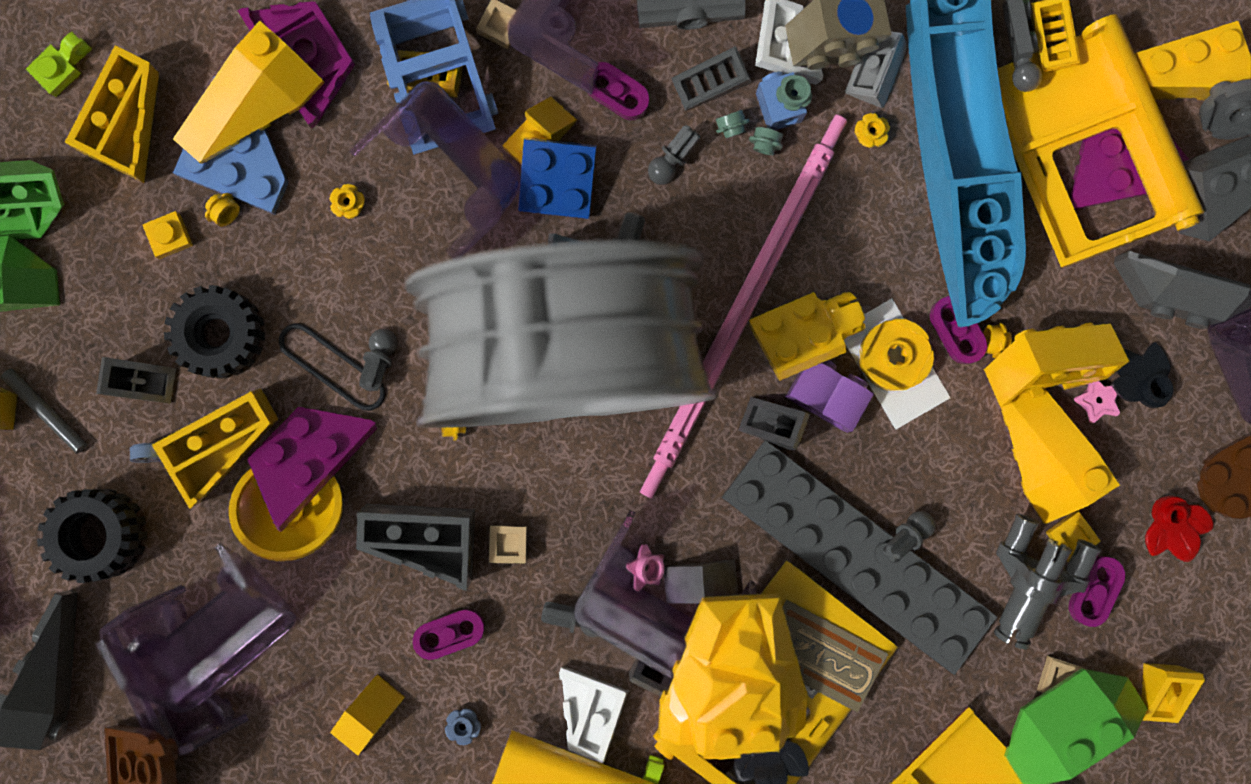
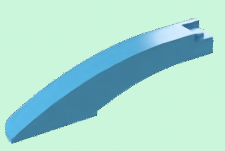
M910 0V3L905 6L915 116L925 184L939 255L958 327H965L979 323L1000 310V305L1011 292L1016 290L1022 277L1026 258L1021 172L1017 171L1002 102L993 35L991 0Z

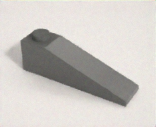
M67 590L54 594L32 634V641L36 643L34 648L22 660H18L13 669V672L17 673L18 676L8 696L0 693V747L41 750L60 741L67 730L68 721L65 718L70 709L78 594L76 591Z

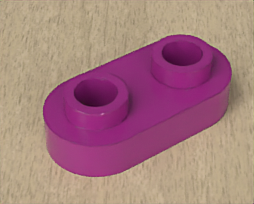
M606 62L594 63L587 69L584 76V85L587 94L591 98L626 120H637L645 115L649 107V94L642 84ZM599 79H605L609 84L606 88L601 89L595 83ZM628 98H634L638 104L634 108H629L625 105V101Z
M950 296L935 302L930 310V320L950 357L960 364H971L979 361L986 353L987 341L978 324L958 327ZM944 309L952 312L953 319L951 322L943 319L942 313ZM962 340L970 344V351L968 353H964L960 349Z
M1097 557L1088 576L1090 583L1085 593H1073L1069 600L1068 607L1071 617L1082 625L1096 627L1103 624L1108 619L1124 584L1125 570L1119 561L1111 557ZM1104 568L1106 570V577L1100 581L1097 577V572L1099 569ZM1089 600L1091 610L1088 613H1084L1082 605L1085 601Z
M462 609L421 625L413 635V648L423 659H438L475 645L484 635L485 622L481 614L473 609ZM468 620L473 624L474 628L471 633H464L461 630L462 621ZM429 633H434L439 637L438 645L431 646L428 644L427 635Z

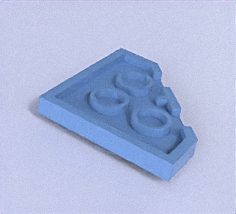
M267 129L262 131L256 130L240 139L239 144L203 164H200L183 149L173 171V174L221 194L230 193L234 199L274 215L289 183L276 156Z

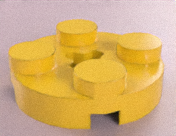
M894 319L873 327L865 335L859 351V367L875 386L887 391H904L925 380L932 369L934 353L931 351V345L928 341L929 337L923 328L909 320ZM897 346H900L902 348L901 355L905 357L903 363L898 361L892 364L890 356L887 354L888 350H894Z

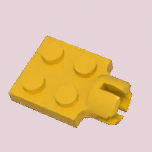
M813 292L749 319L750 328L779 381L846 353L844 340L866 328L865 323H863L865 316L858 301L850 302L857 299L851 292L842 293L828 300H820Z

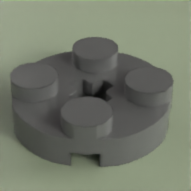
M1251 79L1233 83L1223 81L1215 84L1210 89V96L1205 99L1199 110L1200 121L1205 132L1207 130L1211 131L1212 136L1218 139H1236L1251 134Z

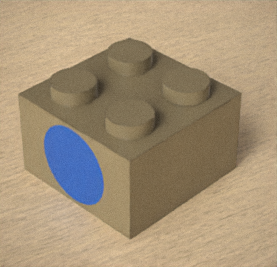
M813 0L785 25L793 67L807 66L809 70H816L829 64L837 63L841 68L856 65L860 62L862 56L879 48L878 44L892 35L884 0Z

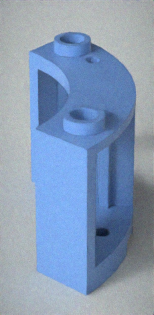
M409 0L370 12L372 28L376 42L380 47L381 60L390 89L398 88L399 92L394 93V97L413 154L496 129L492 116L499 113L492 93L485 95L462 23L469 20L463 0ZM454 26L459 41L458 44L400 61L396 44ZM466 65L480 109L421 127L407 83Z

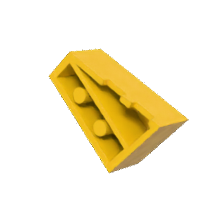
M1239 21L1135 53L1155 99L1197 98V100H1205L1210 96V89L1219 82L1228 81L1233 83L1251 79V55Z
M115 45L65 143L75 150L144 183L159 79L158 71L150 62Z
M1085 323L1074 328L1056 326L1045 331H1036L1035 329L1024 330L1014 337L1015 341L994 359L984 371L1000 407L1012 404V400L1021 394L1030 392L1032 399L1043 396L1045 394L1043 389L1062 384L1064 390L1105 380L1128 363L1129 360L1111 324L1094 325L1093 323Z
M259 388L152 444L189 509L204 500L278 421V417L262 389Z

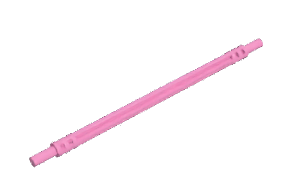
M840 115L833 117L821 143L814 146L702 363L704 371L708 373L707 379L712 390L834 156L832 150L847 123V120ZM706 401L679 407L653 457L656 461L639 493L651 499L653 498L668 467L672 469Z

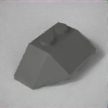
M1127 251L1115 257L1114 265L1138 306L1151 310L1150 315L1161 319L1178 317L1185 319V325L1189 327L1208 329L1209 325L1225 322L1251 307V285L1152 258L1133 251Z

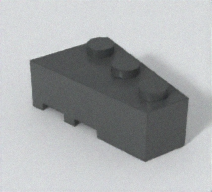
M1251 135L1183 162L1204 213L1198 216L1200 223L1179 231L1180 234L1211 241L1251 208Z
M366 504L357 512L356 549L399 566L402 564L423 572V575L433 579L434 577L455 584L457 588L467 591L473 577L475 509Z

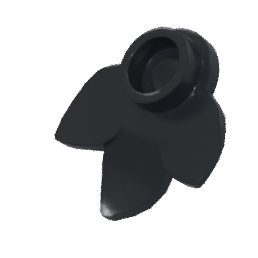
M1156 342L1152 343L1142 356L1123 348L1129 362L1116 371L1120 377L1116 378L1111 384L1115 392L1125 401H1140L1148 408L1156 409L1165 406L1174 392L1173 384L1168 378L1171 366L1165 352Z
M786 740L780 751L741 754V758H735L734 762L735 775L739 782L749 781L754 778L756 784H786L788 775L796 777L809 775L808 760L804 751L797 743Z

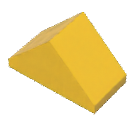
M1143 663L1142 701L1147 707L1143 721L1179 723L1205 681L1203 674L1177 665Z
M377 674L345 710L330 733L356 755H359L405 696Z

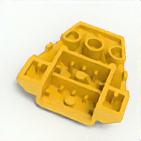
M778 594L702 597L685 637L687 646L682 659H676L672 669L674 674L672 683L668 691L663 690L660 698L658 724L660 738L678 746L694 745L697 754L704 757L780 751L788 737H795L805 728L808 694Z

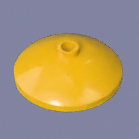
M249 469L238 481L232 492L229 502L230 524L237 539L251 553L273 561L300 559L321 548L336 531L343 510L342 493L336 478L333 476L291 523L280 532L274 525L252 469Z

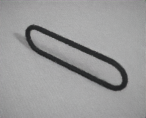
M294 323L286 326L281 331L279 336L281 351L354 406L362 410L371 411L383 403L385 398L383 383L380 387L378 401L372 405H363L287 350L284 344L286 334L292 329H301L362 373V366L310 328Z

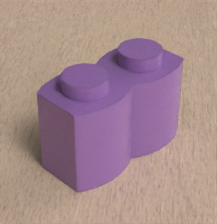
M829 360L799 372L785 397L847 433L853 432L874 395L866 389L868 383L852 374H849L847 378L835 371L837 366Z

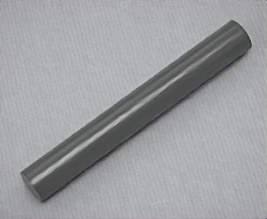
M12 368L6 370L0 378L76 454L87 447L88 444Z

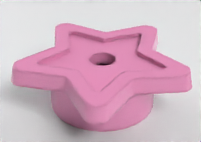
M1099 381L1088 384L1084 393L1074 398V401L1080 404L1088 413L1090 423H1095L1104 414L1110 416H1118L1120 414L1114 401L1117 393L1112 386H1103ZM1097 397L1102 399L1100 404L1096 401Z
M642 544L637 558L626 564V569L634 575L633 588L638 592L646 584L659 585L664 574V555L652 554L647 544Z

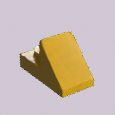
M550 96L524 112L526 121L502 145L503 149L522 165L525 137L559 141L577 122V119Z

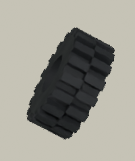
M209 285V289L199 286L193 288L195 294L192 295L185 292L181 295L180 298L184 302L181 305L173 303L170 310L176 313L173 318L166 317L164 323L171 326V332H164V340L172 343V346L167 347L170 355L178 357L175 360L176 363L181 367L188 368L187 371L221 379L229 378L230 374L239 375L244 372L242 370L244 366L251 367L255 363L252 357L254 354H261L263 348L258 346L259 341L265 340V332H262L260 326L264 325L262 317L257 315L259 310L248 301L249 299L230 289L221 288L217 285ZM222 319L229 326L230 336L225 344L212 347L204 339L205 326L212 320Z

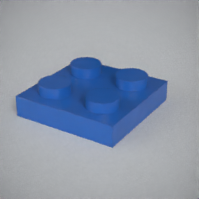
M525 137L523 142L518 211L589 219L597 145Z

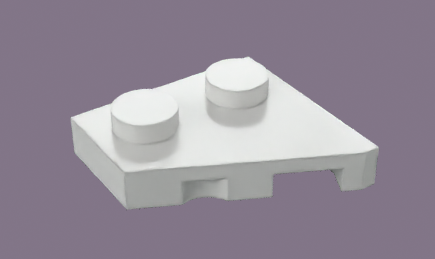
M765 0L755 66L773 72L781 71L783 75L794 72L795 75L806 78L809 83L818 84L823 79L822 70H809L807 66L793 67L785 25L804 9L803 5L788 0Z
M563 666L560 669L559 676L560 680H562L565 702H563V710L568 726L566 732L568 750L603 764L629 691Z

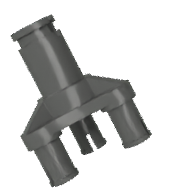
M1016 514L1006 540L1000 542L996 551V555L1000 558L1011 577L1010 582L1014 589L999 619L1000 626L995 628L994 634L1008 644L1012 632L1018 629L1015 635L1017 639L1015 647L1028 649L1031 645L1030 638L1035 636L1049 604H1056L1058 598L1076 592L1085 593L1090 583L1088 576L1102 549L1091 542L1078 539L1067 567H1064L1072 549L1063 543L1059 548L1057 546L1058 541L1049 539L1039 561L1029 556L1026 551L1039 522L1023 514Z

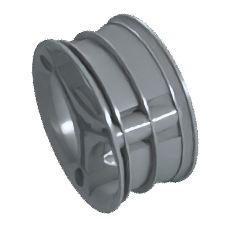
M571 243L480 254L437 264L412 274L406 279V291L418 297L414 301V307L417 311L428 314L429 345L422 347L418 351L420 358L429 360L426 394L425 399H423L424 408L422 417L417 419V425L428 428L531 423L576 416H603L700 403L717 398V392L712 390L709 385L708 373L704 371L697 347L696 335L703 331V325L700 322L694 321L691 288L695 287L698 283V276L693 272L703 265V255L689 247L665 243Z

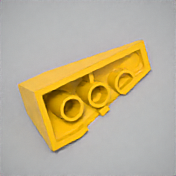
M259 21L233 49L173 140L200 164H203L239 144L240 139L258 129L262 131L271 126L270 123L287 113L291 115L301 109L325 82L283 40Z
M1044 388L1045 394L1043 396L1032 399L1030 392L1018 395L1012 400V404L1002 406L1001 411L1005 425L1008 426L1014 448L1012 451L1019 466L1024 494L1043 523L1047 524L1091 505L1120 485L1100 454Z

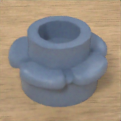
M470 709L454 710L446 719L445 734L449 740H455L458 745H468L473 741L474 737L480 734L481 723L478 721L476 713ZM462 723L465 724L466 729L461 730L459 728V725Z

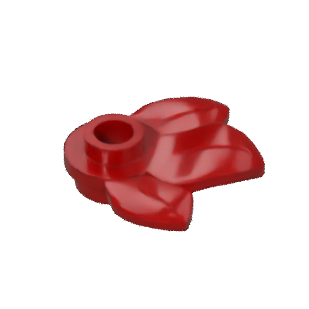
M1178 496L1162 497L1152 507L1151 513L1154 522L1146 531L1145 543L1151 556L1159 555L1168 549L1177 559L1191 562L1200 550L1201 540L1199 535L1213 530V520L1202 506L1188 505L1184 499Z

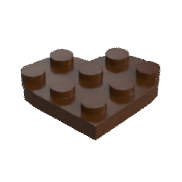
M1250 432L1214 451L1202 463L1205 465L1200 472V482H1197L1200 498L1209 510L1217 512L1226 518L1245 519L1251 517Z
M120 724L104 727L108 784H180L176 778L174 762L178 757V746L173 738L165 739L162 734L155 730Z

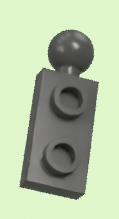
M1003 0V15L1015 70L1012 81L1018 90L1030 92L1035 90L1042 81L1041 69L1032 63L1031 60L1033 53L1038 51V42L1035 31L1030 32L1027 21L1031 20L1029 0Z

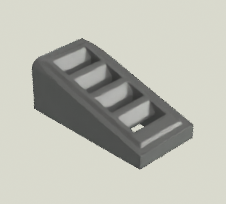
M736 46L671 78L685 111L752 83ZM730 62L737 74V77L733 79L730 78L725 64ZM716 68L719 69L724 81L719 86L712 73V70ZM704 73L711 87V90L705 92L698 77ZM692 79L699 95L694 98L691 97L685 83Z

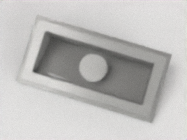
M891 32L892 35L878 44L879 48L877 50L866 53L860 58V62L855 65L845 89L846 94L884 108L908 49V43L902 33Z

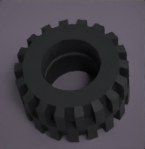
M83 489L69 492L67 497L57 498L53 501L55 508H47L43 514L47 521L40 522L37 530L43 532V538L37 539L38 547L44 546L45 552L40 554L43 561L52 562L49 569L54 574L63 572L62 579L67 581L77 580V583L110 579L125 573V568L133 567L138 562L134 556L142 555L145 549L144 546L139 545L140 540H146L148 531L141 532V525L147 523L145 516L137 517L136 515L141 510L137 503L128 504L129 496L117 494L116 490ZM91 514L97 516L106 529V543L97 556L86 551L80 539L81 526Z

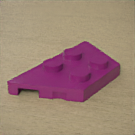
M315 1L300 2L294 6H287L285 4L270 5V9L251 11L249 7L237 10L249 31L261 21L325 82L308 102L299 109L310 128H314L355 66Z
M1110 129L1082 140L1079 151L1080 161L1075 168L1073 176L1075 182L1070 199L1074 210L1147 195L1119 130ZM1173 140L1182 162L1189 160Z
M297 407L247 459L277 530L282 532L376 431L375 422L358 417Z

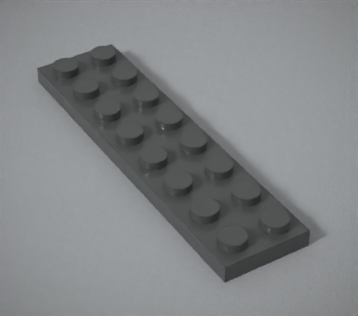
M766 440L762 442L721 496L722 499L953 675L957 673L997 618L991 611L912 551H909L899 562H891L883 554V548L893 539L891 535Z

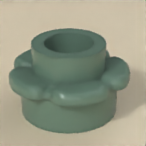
M787 76L782 79L781 86L776 90L777 99L780 103L784 104V108L787 110L798 111L800 107H806L811 102V85L803 76ZM791 91H797L798 95L792 96Z
M743 110L730 113L715 119L718 126L716 132H723L725 138L745 132L743 124L749 123L750 120L745 119Z
M756 127L754 136L749 137V141L755 144L753 150L765 155L773 156L775 150L783 148L781 144L783 134L772 129Z

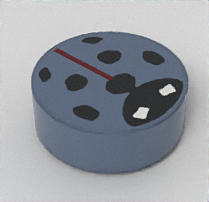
M141 443L130 447V462L151 463L161 462L152 446L154 443Z

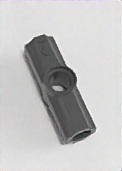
M637 0L639 28L676 25L679 29L691 30L702 28L708 22L743 20L745 18V0Z

